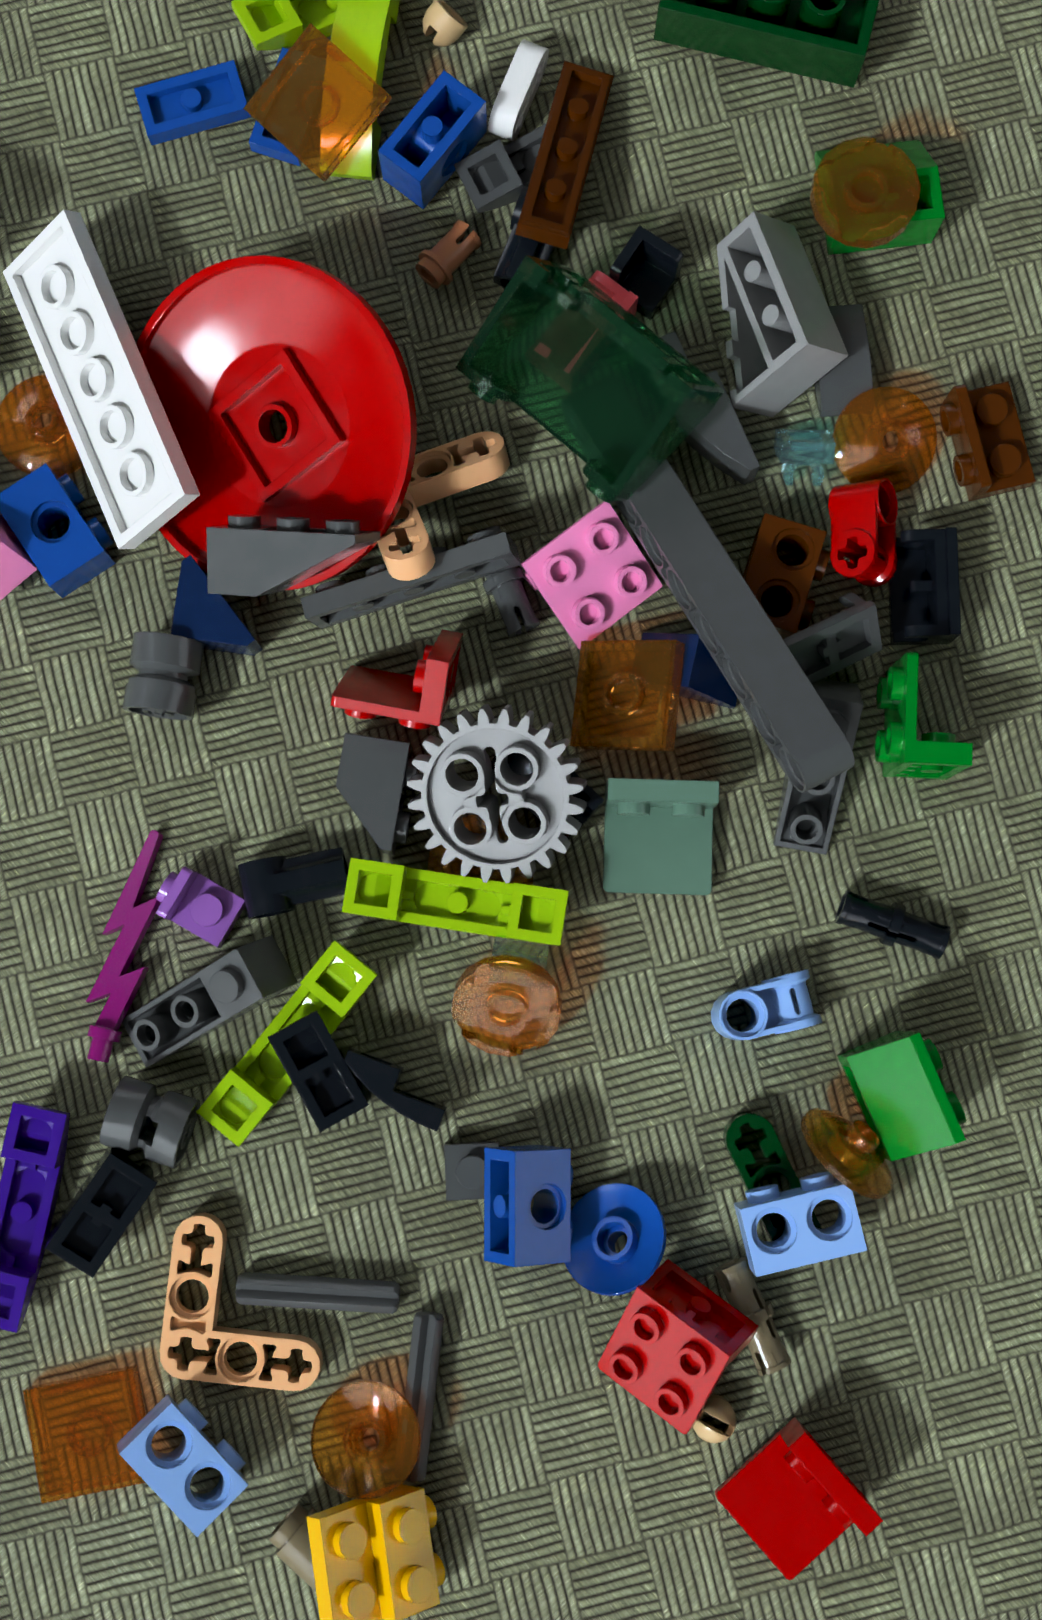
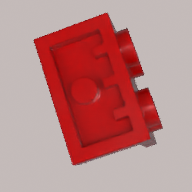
M442 629L434 645L426 644L423 659H418L414 676L355 665L350 666L332 693L331 706L342 708L348 716L359 719H373L377 715L397 718L401 725L413 729H427L431 725L440 726L454 694L463 633Z
M667 1259L643 1285L637 1286L598 1362V1368L679 1432L687 1434L696 1423L724 1370L750 1343L759 1326Z
M796 1417L789 1421L715 1491L717 1500L788 1580L794 1579L851 1524L855 1523L863 1534L868 1536L883 1522L870 1501Z

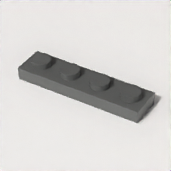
M486 530L468 537L467 544L447 550L446 547H433L435 564L426 575L418 579L401 581L392 578L388 573L386 565L381 564L368 569L365 572L366 577L347 583L345 580H332L322 583L315 588V594L300 598L305 619L323 629L521 565L517 546L506 532L498 534L497 530Z

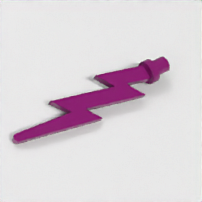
M156 830L150 831L102 933L107 936L121 930L86 1000V1003H92L109 996L95 1026H89L87 1036H91L92 1041L87 1056L88 1059L109 1063L114 1042L120 1043L122 1032L118 1030L149 970L148 967H143L126 974L161 902L154 898L139 905L163 839V834Z

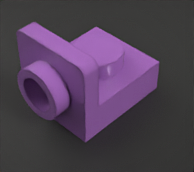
M185 866L179 874L171 872L156 896V900L161 902L156 911L157 915L166 920L173 921L217 948L222 947L246 906L245 900Z

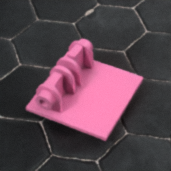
M604 500L521 563L526 571L523 573L525 580L533 590H539L578 649L584 647L663 587L608 500Z

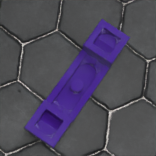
M14 1101L12 1104L0 1156L6 1158L0 1181V1329L15 1333L21 1329L45 1253L63 1174L70 1113L21 1101Z

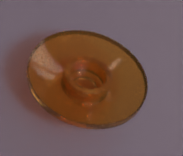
M46 375L35 376L15 386L5 396L0 405V449L7 460L25 474H30L46 463L58 477H61L65 473L71 474L83 466V463ZM49 413L52 415V420L47 427L37 428L35 426V421L41 414Z
M877 387L857 395L840 413L832 435L833 456L838 469L847 481L857 483L888 478L892 482L896 493L912 486L925 474L933 460L937 445L936 425L928 407L913 393L897 387ZM893 431L898 437V444L894 450L888 452L883 447V438L888 432Z
M812 1108L802 1117L801 1129L809 1148L819 1162L837 1180L854 1192L871 1199H882L890 1193L893 1188L892 1174L882 1153L878 1149L880 1144L879 1138L867 1124L859 1120H855L852 1123L846 1118L822 1108Z
M377 1381L353 1382L333 1392L320 1407L311 1432L312 1456L321 1477L338 1493L361 1500L378 1498L397 1489L412 1472L419 1456L421 1444L418 1418L409 1401L395 1388ZM370 1428L375 1429L380 1438L379 1444L374 1450H369L363 1441L365 1432Z

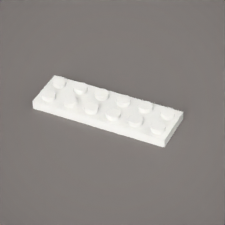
M63 209L3 271V274L118 549H135L200 496V492L83 218L79 212Z

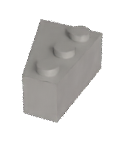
M753 211L717 244L722 310L728 311L730 314L732 340L725 342L727 359L734 360L736 389L730 391V400L735 409L774 417L849 355L795 226Z

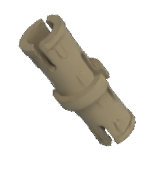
M747 1257L735 1258L715 1268L714 1274L729 1304L759 1326L747 1345L758 1375L764 1376L766 1373L769 1375L787 1367L792 1360L780 1339L772 1319L775 1311L771 1302L764 1300L749 1268Z

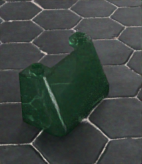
M526 255L456 366V369L471 380L468 388L476 396L490 404H495L498 399L514 402L586 462L582 468L583 473L588 478L585 486L596 497L607 503L627 501L704 420L724 394V390L712 378L587 278L565 265Z

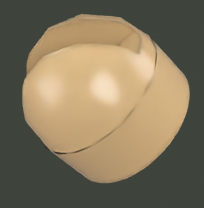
M434 0L426 10L422 20L423 32L426 37L437 31L433 44L439 47L452 45L468 28L464 19L443 0Z
M711 1394L693 1426L695 1433L699 1438L708 1443L726 1441L736 1428L737 1419L735 1411L727 1399L720 1395ZM704 1411L726 1423V1428L721 1431L700 1420Z

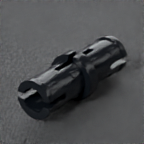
M846 890L843 894L835 917V923L880 937L879 941L884 945L892 946L894 943L928 954L936 959L942 957L951 933L950 926L908 913L904 905L893 903L891 906L854 894L849 890Z

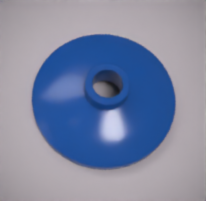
M606 1184L585 1194L571 1210V1221L573 1224L571 1262H566L565 1265L571 1276L582 1287L596 1294L618 1296L635 1290L637 1286L643 1285L654 1274L665 1251L666 1225L661 1210L648 1194L628 1184ZM622 1235H627L625 1247L617 1253L615 1250L617 1239Z

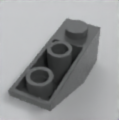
M228 515V525L206 527L208 594L257 597L283 592L379 541L380 531L360 530L359 520L331 519L326 520V528H310V518L277 517L276 526L261 525V515Z
M826 678L812 683L853 750L864 705L858 684ZM847 771L804 793L799 792L785 774L773 845L827 855Z
M273 935L234 949L128 1015L122 1023L147 1068L257 1008L298 982Z

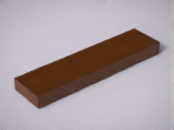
M564 61L515 235L567 250L612 86L613 75Z

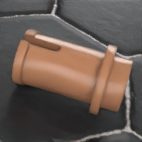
M457 220L453 227L431 250L424 249L419 253L420 261L415 266L420 277L431 287L438 289L442 284L449 285L453 281L452 273L474 250L481 246L480 237L474 230L458 244L464 238V232L469 228L466 222Z

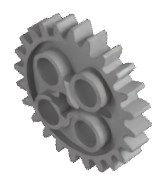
M484 704L479 709L478 721H475L471 713L464 709L457 715L458 728L448 720L443 721L437 727L442 739L429 735L422 743L430 755L418 754L412 761V765L424 773L413 775L407 781L408 787L421 792L420 795L411 799L407 804L408 808L424 812V815L413 827L415 830L431 829L433 835L425 847L428 850L442 844L446 848L441 861L444 866L455 857L462 860L461 876L465 877L473 866H477L481 870L482 882L487 883L494 870L499 869L506 884L511 882L516 867H519L527 879L532 878L536 871L535 859L542 866L549 869L555 861L551 848L565 854L571 843L563 833L577 835L582 825L571 815L583 813L587 807V802L573 797V794L583 791L587 785V780L574 778L570 775L579 767L581 759H564L562 753L570 740L564 738L552 743L548 737L552 732L554 724L550 721L539 730H536L532 727L534 712L531 710L519 722L514 720L513 709L510 704H507L502 709L499 718H494L489 704ZM487 747H492L495 750V777L489 755L486 753ZM521 753L527 756L532 763L533 773L525 776L513 772L507 761L508 755ZM466 759L472 762L478 771V780L466 781L460 778L455 771L454 761ZM494 779L497 792L501 794L507 793V797L500 806V810H498L497 796L493 794L487 795V790L493 784ZM521 807L534 810L539 815L541 826L527 828L521 825L516 818L515 810ZM499 812L505 834L508 836V840L505 841L501 840L498 834ZM474 813L480 816L485 822L486 832L478 834L469 831L464 826L463 814Z

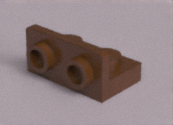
M1009 381L968 391L965 384L954 386L940 407V422L944 434L947 437L952 436L957 454L953 459L954 475L960 487L965 486L969 501L1031 487L1036 480Z

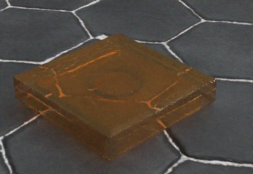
M310 23L243 109L314 174L326 182L392 100V97Z
M678 640L581 641L570 746L577 749L674 751L685 644Z
M137 1365L29 1386L23 1390L42 1504L146 1483L119 1455L117 1443L145 1416Z

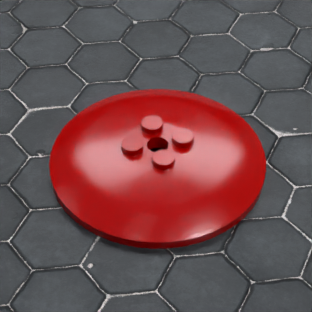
M258 255L228 259L206 267L176 287L152 314L136 344L200 492V496L159 528L162 535L185 558L191 555L199 567L206 573V527L228 525V515H261V525L276 526L277 517L310 518V528H326V520L331 519L359 520L360 530L380 531V538L384 536L401 507L411 480L416 452L417 420L414 394L407 367L394 338L377 312L358 292L328 271L310 263L285 257ZM276 411L282 413L287 422V432L281 441L276 440L272 436L269 428L270 418ZM377 542L287 590L305 588L338 576L367 555Z

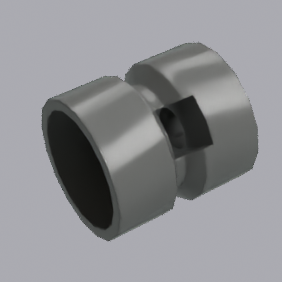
M146 631L134 633L129 663L139 671V674L129 677L122 708L132 713L155 718L182 721L192 720L197 695L195 694V687L188 682V679L200 675L204 644L191 638L167 633Z
M124 1076L116 1087L104 1116L100 1132V1144L129 1154L141 1148L144 1151L145 1159L171 1168H177L192 1137L198 1118L196 1111L200 1108V1100L172 1090L161 1096L157 1093L156 1085L130 1076ZM152 1121L158 1123L157 1128L151 1126Z

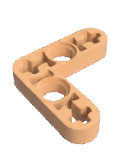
M493 431L478 432L415 454L411 480L401 507L394 521L399 519L406 520L390 526L384 536L377 541L388 573L392 578L401 581L418 579L426 575L435 564V554L417 507L495 480L508 470L510 466L504 438L500 434ZM442 471V473L436 476L426 478V476L432 473ZM410 544L412 551L403 554L400 548Z
M206 1212L196 1213L183 1220L176 1228L172 1244L159 1350L160 1362L164 1370L172 1377L182 1380L284 1391H302L311 1386L320 1374L323 1365L322 1351L311 1338L296 1334L217 1326L227 1231L219 1218ZM199 1224L205 1225L206 1235L214 1237L215 1243L204 1248L201 1258V1265H213L212 1272L202 1268L182 1270V1261L191 1264L195 1260L196 1245L191 1241H187L186 1235L197 1230ZM195 1279L201 1281L206 1286L209 1299L204 1308L190 1310L182 1305L179 1299V1289L183 1282ZM185 1337L192 1338V1348L209 1351L213 1347V1339L221 1341L215 1355L216 1369L208 1368L212 1359L211 1356H195L189 1365L182 1364V1355L173 1353V1347L179 1346ZM236 1342L250 1344L257 1353L256 1366L248 1372H238L230 1367L227 1361V1351L230 1345ZM267 1344L276 1346L272 1358L286 1359L291 1356L294 1349L303 1350V1360L311 1362L312 1367L304 1368L300 1377L291 1376V1366L274 1363L271 1368V1375H264L263 1370L268 1360Z

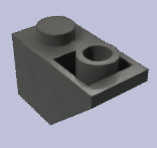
M345 733L336 787L382 852L395 855L397 843L406 844L409 834L411 812L403 811L406 790L415 791L407 786V781L413 775L419 774V770L412 765L414 759L412 758L413 749L410 743Z

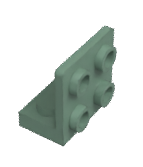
M608 778L605 785L603 890L606 893L709 895L712 891L713 808L719 804V781Z

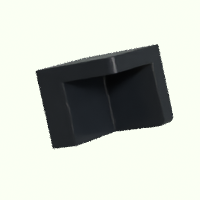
M639 225L611 266L609 277L628 292L631 291L639 297L636 311L651 320L678 281L684 254Z

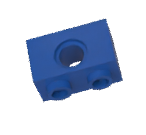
M444 70L378 150L383 180L424 210L456 170L453 164L466 158L487 132L486 101Z
M45 463L0 492V513L49 587L64 598L116 564L106 549L114 544V542L96 516L87 521L77 506L85 501V498L70 476L65 473L58 477ZM62 518L69 519V529L62 537L56 539L48 537V531L53 522Z
M546 1145L484 1147V1261L511 1267L571 1262V1242L573 1239V1224L571 1221V1185L573 1182L571 1148ZM533 1199V1207L531 1210V1201Z

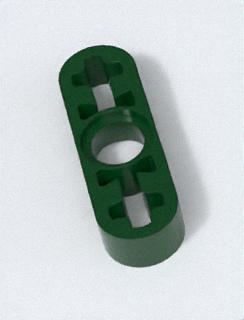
M744 1112L735 1115L728 1121L723 1133L724 1145L746 1191L758 1187L760 1180L771 1172L783 1174L788 1181L789 1190L801 1187L788 1157L768 1120L758 1114ZM745 1123L754 1130L762 1129L764 1135L757 1139V1145L762 1155L767 1158L774 1152L777 1157L776 1162L763 1163L757 1166L750 1174H748L745 1166L747 1164H755L756 1161L747 1147L737 1148L735 1140L742 1136L739 1127ZM813 1211V1212H812V1221H813V1224H814V1226H815L816 1228L822 1229V1227H821V1225H820V1223H819V1221H818V1219H817V1217H816V1215H815V1213H814V1211ZM769 1213L760 1220L770 1240L774 1241L782 1235L785 1223L780 1218L775 1224H772L770 1216L779 1214Z

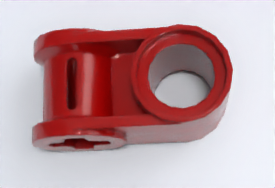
M880 478L833 487L828 501L831 519L830 559L832 566L839 574L847 578H855L856 581L867 587L884 585L892 578L898 562L896 555L898 500L892 482L888 478ZM843 557L850 559V562L844 560Z

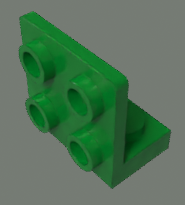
M906 652L886 671L885 677H879L876 704L878 709H884V730H878L876 733L875 760L876 762H883L882 777L947 780L972 766L973 743L955 742V734L944 732L923 733L921 741L916 740L919 654L916 652Z

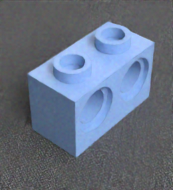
M826 1171L801 1177L799 1179L801 1187L779 1192L777 1184L760 1186L745 1191L747 1200L736 1202L734 1206L749 1268L756 1277L867 1251L851 1183L841 1177L834 1179L832 1171ZM823 1200H834L838 1206L836 1222L828 1228H816L812 1221L813 1209ZM769 1213L781 1214L785 1223L782 1235L770 1242L760 1240L757 1235L759 1220Z
M167 1394L117 1443L119 1455L191 1532L198 1537L248 1486L243 1474L239 1471L246 1462L224 1438L215 1445L205 1435L202 1429L208 1424V1421L187 1398L178 1405ZM166 1426L179 1428L183 1432L180 1445L175 1450L169 1453H160L152 1448V1439L159 1429ZM212 1467L220 1471V1480L212 1491L202 1494L196 1493L190 1488L192 1477L200 1469Z

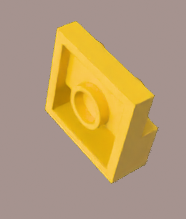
M395 1484L306 1516L320 1620H403L440 1604L438 1587L445 1581V1568L440 1557L433 1552L430 1529L434 1528L437 1523V1511L431 1498L425 1495L424 1488Z

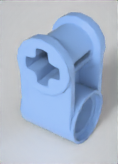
M808 969L765 979L760 984L733 990L719 996L711 1010V1022L715 1030L723 1037L731 1040H751L773 1033L791 1032L822 1023L820 1014L814 1013L806 985V980L810 978ZM736 1000L744 1001L751 1010L750 1024L741 1031L734 1030L727 1021L726 1013L728 1007Z

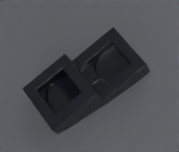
M317 1010L268 1036L273 1049L320 1132L369 1105Z
M355 1049L348 1050L344 1061L355 1076L374 1095L405 1117L434 1131H438L447 1107L397 1089L396 1087L404 1067Z

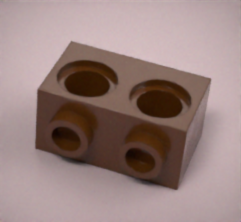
M764 513L757 527L743 578L760 605L761 598L766 595H777L784 600L787 606L786 615L773 617L767 614L782 639H785L797 633V630L801 631L808 628L815 607V601L807 599L812 580L821 582L831 551L822 549L827 531ZM782 545L795 547L802 556V564L798 566L785 565L779 560L776 549Z

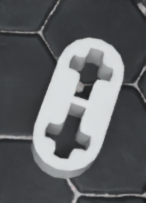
M525 39L521 41L495 99L488 122V132L510 141L516 139L544 75L549 56L548 48Z

